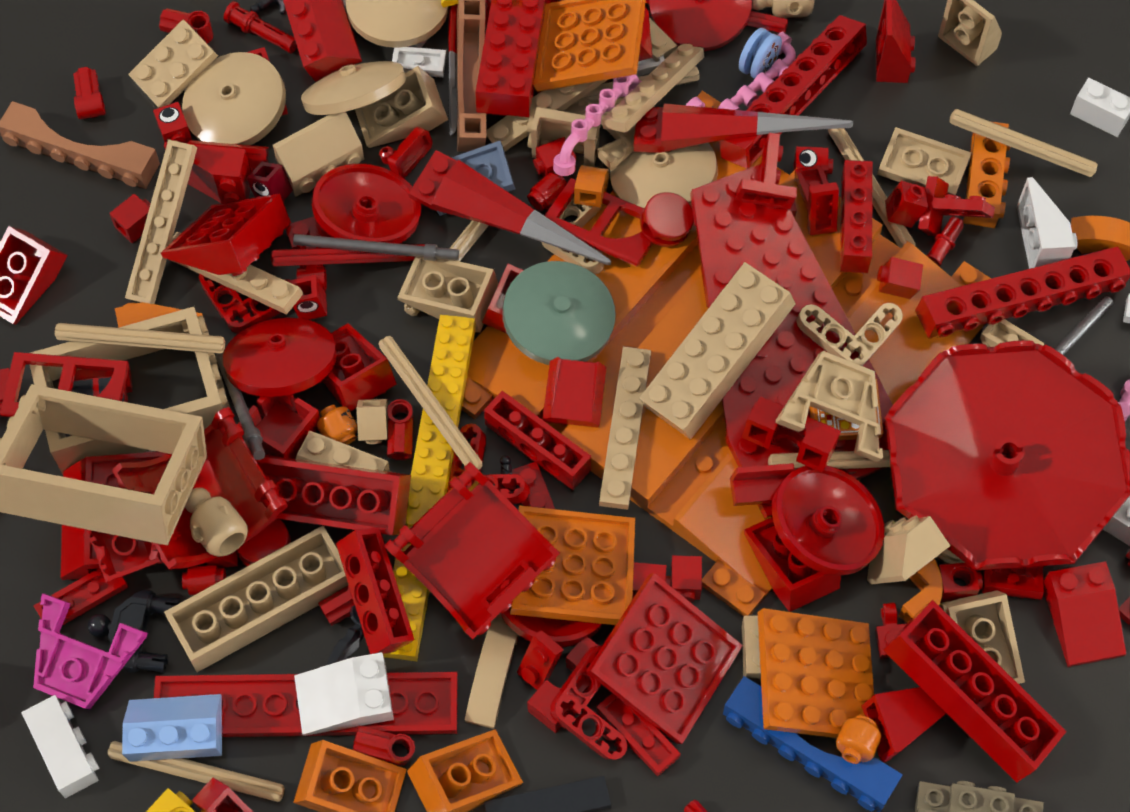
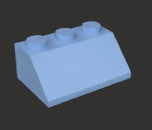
M222 695L129 700L123 720L122 755L129 762L222 756Z

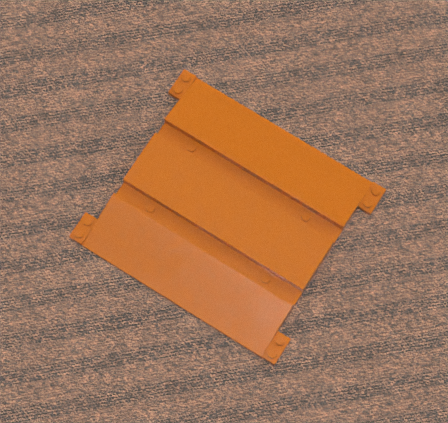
M703 90L697 96L705 103V107L719 108L721 102ZM719 141L709 142L717 160V180L747 169L722 159ZM762 155L749 168L761 164ZM781 170L779 185L797 188L795 199L797 213L794 218L855 334L880 306L885 303H894L902 311L903 317L900 324L869 358L894 405L901 395L911 385L915 384L921 373L940 352L942 353L953 346L970 344L985 325H979L970 331H965L964 329L955 331L944 338L936 336L928 339L915 312L922 296L991 278L965 261L952 276L948 275L909 241L900 248L880 235L883 224L873 218L872 259L868 273L840 272L841 197L839 196L837 231L810 236L807 229L808 211L795 180V170L790 175ZM602 203L600 211L582 228L590 231L607 205ZM619 211L603 234V237L625 238L633 236L642 231L640 219ZM694 224L685 240L676 246L662 247L653 243L638 267L601 252L610 259L611 265L604 264L602 271L595 275L608 288L614 301L616 315L609 341L596 356L586 361L593 363L599 361L607 367L600 426L596 428L552 422L546 423L591 455V472L602 480L623 346L651 350L647 388L708 310L701 273L702 263L697 229ZM555 254L548 260L566 262ZM891 257L923 264L920 291L911 299L879 292L878 270ZM888 313L879 324L884 327L892 319L893 315ZM487 326L473 341L461 410L473 419H476L503 390L532 413L543 419L549 365L537 362L526 356L513 344L508 334ZM873 330L865 331V338L869 342H878L879 337ZM722 400L691 440L643 405L630 500L716 563L703 577L702 587L743 617L751 616L771 591L772 587L744 535V529L766 519H764L758 505H733L730 477L735 469L738 468V465L726 443Z

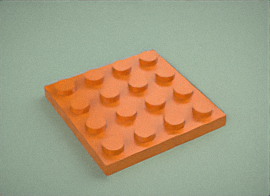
M564 0L546 4L533 84L537 92L636 75L646 0Z
M519 506L518 510L560 554L556 557V562L551 568L542 571L535 578L531 588L521 592L513 600L510 614L616 625L631 603L633 596L635 518Z
M765 608L758 611L764 729L837 738L843 723L847 719L859 715L865 716L861 706L874 695L869 623Z

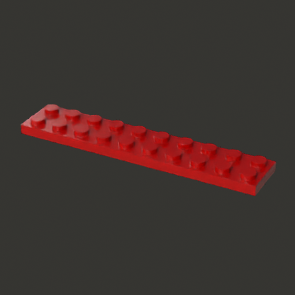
M457 672L387 673L394 720L362 725L395 735L457 734ZM297 674L155 676L154 698L221 694L222 737L303 736L294 677ZM358 726L306 736L356 735Z

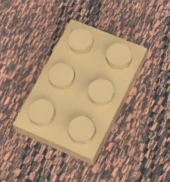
M183 19L128 75L160 108L171 104L218 55Z
M895 127L877 175L898 182L902 180L917 184L925 188L928 176H938L949 184L947 194L956 195L971 152Z

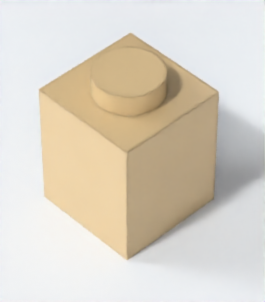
M387 399L358 400L356 407L358 441L365 440L367 444H378L383 440H387Z

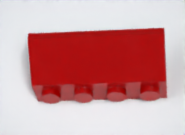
M283 0L303 67L315 82L340 70L344 66L362 62L343 0Z

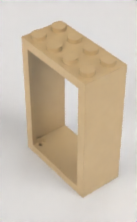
M194 307L119 327L209 335L203 315L197 316ZM70 341L31 353L124 361L163 349ZM195 351L207 397L164 410L201 416L205 429L212 423L218 411L230 407L225 394L226 391L219 373L215 353ZM30 365L34 385L54 388L52 381L60 379L63 367ZM45 430L50 453L62 474L64 470L85 457L151 451L75 435L66 437L65 433Z
M31 384L26 395L20 398L19 408L15 415L10 417L7 430L3 437L0 438V512L168 545L207 458L203 419L201 416ZM43 429L172 454L154 495L23 469Z

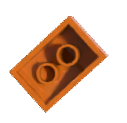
M496 729L422 755L407 771L427 812H469L483 805L485 801H490L523 783Z
M321 740L312 743L293 803L319 812H395L407 769Z

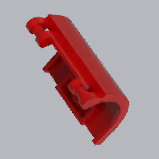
M226 407L218 411L212 423L204 429L207 458L193 489L204 488L210 493L211 498L222 497L231 503L248 527L245 543L275 521L278 515L288 507V504L284 497H279L276 492L278 487L275 482L267 480L242 438L245 433L240 424L235 423L233 419L234 414L230 407ZM165 454L144 462L119 463L112 469L119 487L154 495L172 454ZM185 507L168 545L154 543L160 553L162 562L167 565L168 569L193 567L218 558L208 553L200 542L198 543L193 539L190 529L192 513L188 512Z
M469 462L464 467L466 470L458 478L454 476L449 481L453 487L411 528L405 524L399 530L401 534L393 541L390 539L384 547L443 604L457 620L464 632L474 639L477 635L485 633L491 626V621L499 613L506 612L512 606L513 600L521 592L531 588L535 578L542 571H546L554 565L556 557L560 552ZM475 479L476 482L470 488H467L466 486ZM410 542L411 545L403 552L401 549Z

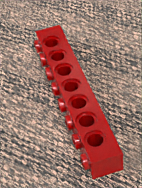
M839 15L767 87L766 91L753 101L746 111L799 116L867 45L866 24ZM768 134L719 141L721 158L748 169L762 155L763 144Z
M1117 246L922 296L915 312L928 339L936 336L944 338L955 331L963 329L970 331L982 324L989 323L993 325L1005 318H1020L1028 312L1036 310L1043 312L1055 305H1069L1085 297L1092 299L1108 291L1111 293L1118 292L1126 286V282L1130 278V267Z

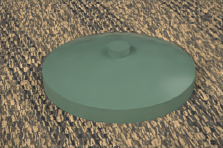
M563 261L542 262L522 271L510 284L505 295L502 311L504 327L513 344L526 356L546 365H549L550 361L556 357L586 362L596 356L610 339L616 315L614 301L605 284L586 268Z

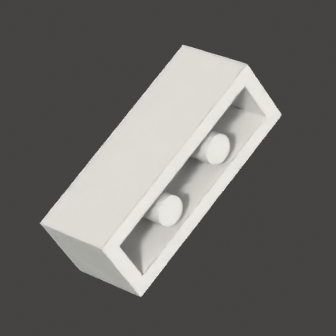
M53 695L21 712L55 785L64 798L99 781L95 773L99 766L91 752L86 755L82 747L83 744L87 743L79 727L73 728L70 719L74 718V715L66 701L61 703L56 695Z

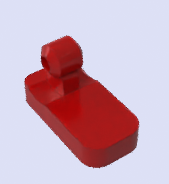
M416 127L399 145L397 151H393L392 147L386 146L379 151L382 162L389 165L391 171L405 178L431 149L432 138L429 131Z

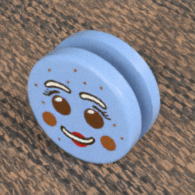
M765 28L757 29L750 36L742 50L739 59V70L744 74L750 73L754 79L759 73L768 71L780 53L782 46L781 37L772 34Z

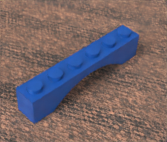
M743 676L724 706L723 715L726 716V720L737 728L744 727L752 732V736L762 744L767 745L769 743L779 749L778 753L785 759L790 761L795 759L805 766L804 769L809 774L817 778L822 776L827 779L836 791L845 795L849 793L858 799L857 802L869 811H882L903 775L877 758H872L868 762L852 764L844 760L843 757L826 753L810 745L796 733L764 729L762 688L745 676Z

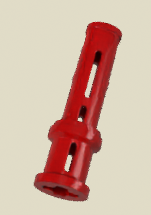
M236 1L231 2L227 6L223 17L226 23H233L241 27L242 31L246 34L254 33L290 54L296 50L297 44L293 36L266 23L259 18L256 12H249L241 8L240 4Z

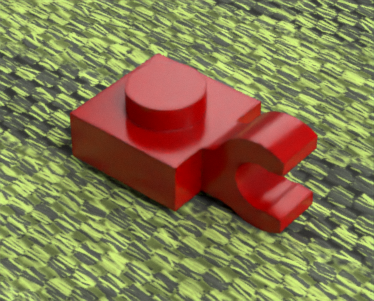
M895 603L883 604V608H881L883 626H877L875 629L880 658H890L883 649L906 625H897Z

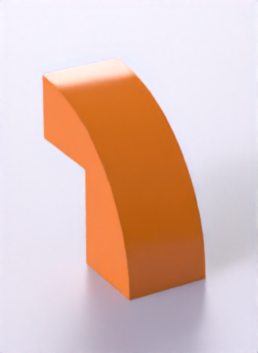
M581 165L574 188V204L601 208L604 192H607L609 169Z
M1079 216L1071 218L1072 233H1076L1077 249L1081 254L1118 246L1125 260H1130V222L1107 216Z
M935 559L910 577L912 582L921 591L901 608L898 616L906 624L930 601L933 600L940 605L942 578Z

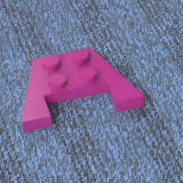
M43 593L40 605H43L42 620H39L38 631L41 632L40 648L36 650L33 688L52 696L56 695L57 698L82 708L91 709L146 639L148 633L120 623L109 652L60 634L71 603Z

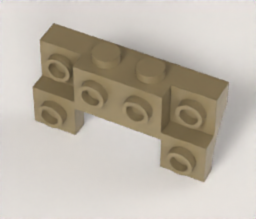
M920 781L916 790L915 812H1043L1044 802L1016 798L1014 793L1006 792L1005 788L990 786L988 789L975 787L974 783L968 781H958L957 784L952 783L951 786Z

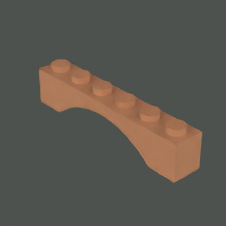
M458 0L457 152H469L485 146L486 113L476 112L475 93L485 40V0Z
M13 101L0 120V134L3 141L7 144L27 148L34 154L39 155L42 153L61 163L65 161L74 164L81 170L87 171L89 169L98 172L105 178H115L132 187L139 186L146 189L160 164L154 148L133 141L107 146L85 145L73 142L50 129L40 118L36 109Z

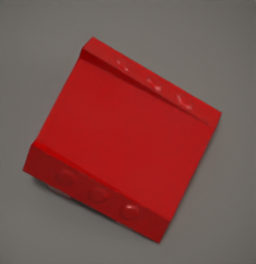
M559 357L551 360L549 363L542 420L545 422L598 428L602 413L607 367L599 361L593 363L561 359Z
M88 530L89 540L94 547L106 582L162 561L160 553L153 542Z

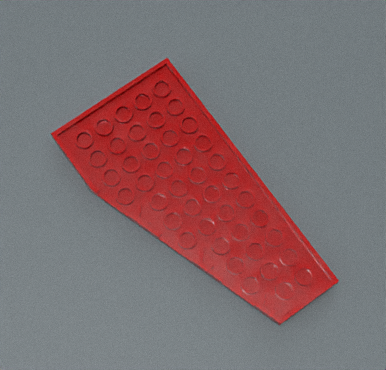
M761 164L692 189L690 193L702 263L701 273L706 307L709 308L744 262L789 291L796 303L722 399L726 443L738 467L768 465V458L771 454L799 452L798 445L789 439H777L771 444L769 449H766L742 438L747 418L760 396L785 406L818 354L822 351L827 352L798 327L797 316L802 308L806 305H816L852 335H856L791 210L735 200L736 190L742 178L760 181ZM815 316L807 317L806 321L811 323L815 320ZM823 323L817 331L821 333L826 325ZM826 332V339L830 343L840 342L839 335L836 332ZM845 341L839 350L843 351L848 343ZM856 351L851 353L850 358L855 360L858 358L859 353ZM870 360L863 365V367L875 371ZM875 372L883 435L879 438V448L888 450L884 419L893 404ZM838 440L834 452L854 451L856 440ZM887 467L840 470L859 480ZM772 503L757 504L764 519L772 517Z

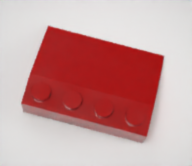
M280 193L211 205L161 252L162 258L213 274L237 276L246 272L247 267L259 259V255L272 245L271 242L275 238L283 234V230L291 221Z

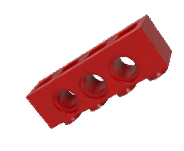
M845 160L841 176L840 272L868 273L872 259L873 161Z
M503 390L484 409L485 425L531 460L537 461L539 466L570 489L574 490L591 471V455Z
M379 527L355 530L336 543L370 654L396 652L415 640Z

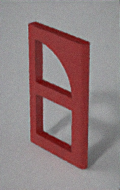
M571 178L547 211L545 217L590 247L638 267L653 245L642 231L625 238L603 237V234L619 211L640 219L644 208L604 192L602 203L607 205L592 229L588 231L559 218L574 197L576 180Z
M14 352L0 415L11 417L17 412L19 408L17 400L26 364L63 367L58 389L72 392L77 369L113 371L109 383L96 397L122 401L129 363L128 361Z

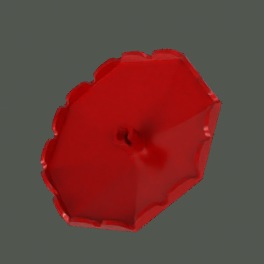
M1021 340L1003 342L995 347H987L986 344H964L944 350L925 368L915 384L911 385L901 395L884 419L896 510L908 519L916 515L918 518L930 516L950 544V547L947 549L974 570L1074 564L1130 497V452L1125 445L1126 428L1121 405L1118 404L1114 394L1105 385L1086 373H1078L1070 360L1048 345L1042 346L1034 343V341Z

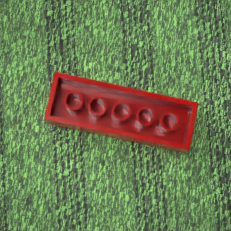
M491 0L475 91L477 113L530 117L534 77L545 6L548 0Z
M265 455L263 459L256 460L267 480L275 482L278 487L276 492L279 497H284L288 504V507L278 515L277 519L352 530L379 527L381 534L386 535L401 534L399 530L406 524L411 475Z
M933 600L915 614L883 649L1016 783L1034 772L1067 732Z

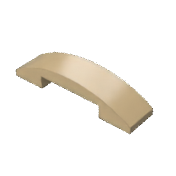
M500 613L491 621V626L487 631L465 716L466 723L491 729L495 728L515 645H517L519 635L506 624Z

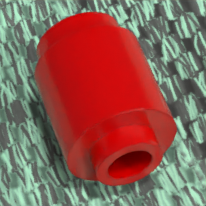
M548 173L530 189V193L527 195L528 201L538 211L549 209L567 185L565 179L558 174Z
M218 565L188 567V571L182 574L183 590H188L189 596L196 595L226 578V569L218 568Z

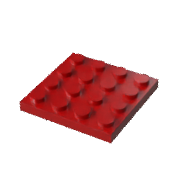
M651 573L643 582L586 672L676 744H683L743 645L658 575Z

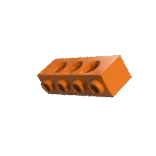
M993 122L1003 127L1009 128V124ZM972 133L965 199H969L973 195L984 197L986 202L995 207L993 218L963 217V224L995 228L998 218L1003 219L1006 203L1001 202V198L1006 195L1008 180L1003 178L1004 173H1008L1010 157H1006V151H1010L1011 147L976 133Z

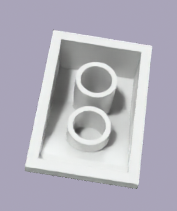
M1033 177L1027 178L1017 204V211L1029 269L1070 259L1073 250L1077 248L1076 233H1072L1068 219Z
M382 652L352 657L294 675L303 736L394 720L386 665Z

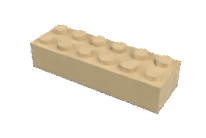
M744 262L639 397L641 402L647 409L691 440L796 303L791 293Z
M321 526L166 610L164 613L196 672H199L317 607L320 601L348 586V581L338 549L324 526Z

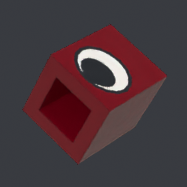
M261 162L247 177L255 198L280 193L281 199L284 202L293 191L285 169L280 164Z

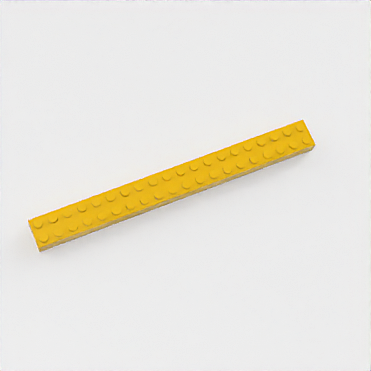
M440 314L427 386L458 428L476 322L475 318ZM424 409L422 411L411 471L406 525L409 528L447 493L454 450ZM407 543L401 550L404 552L411 543ZM395 558L393 573L415 640L396 652L386 653L383 656L417 662L429 590Z

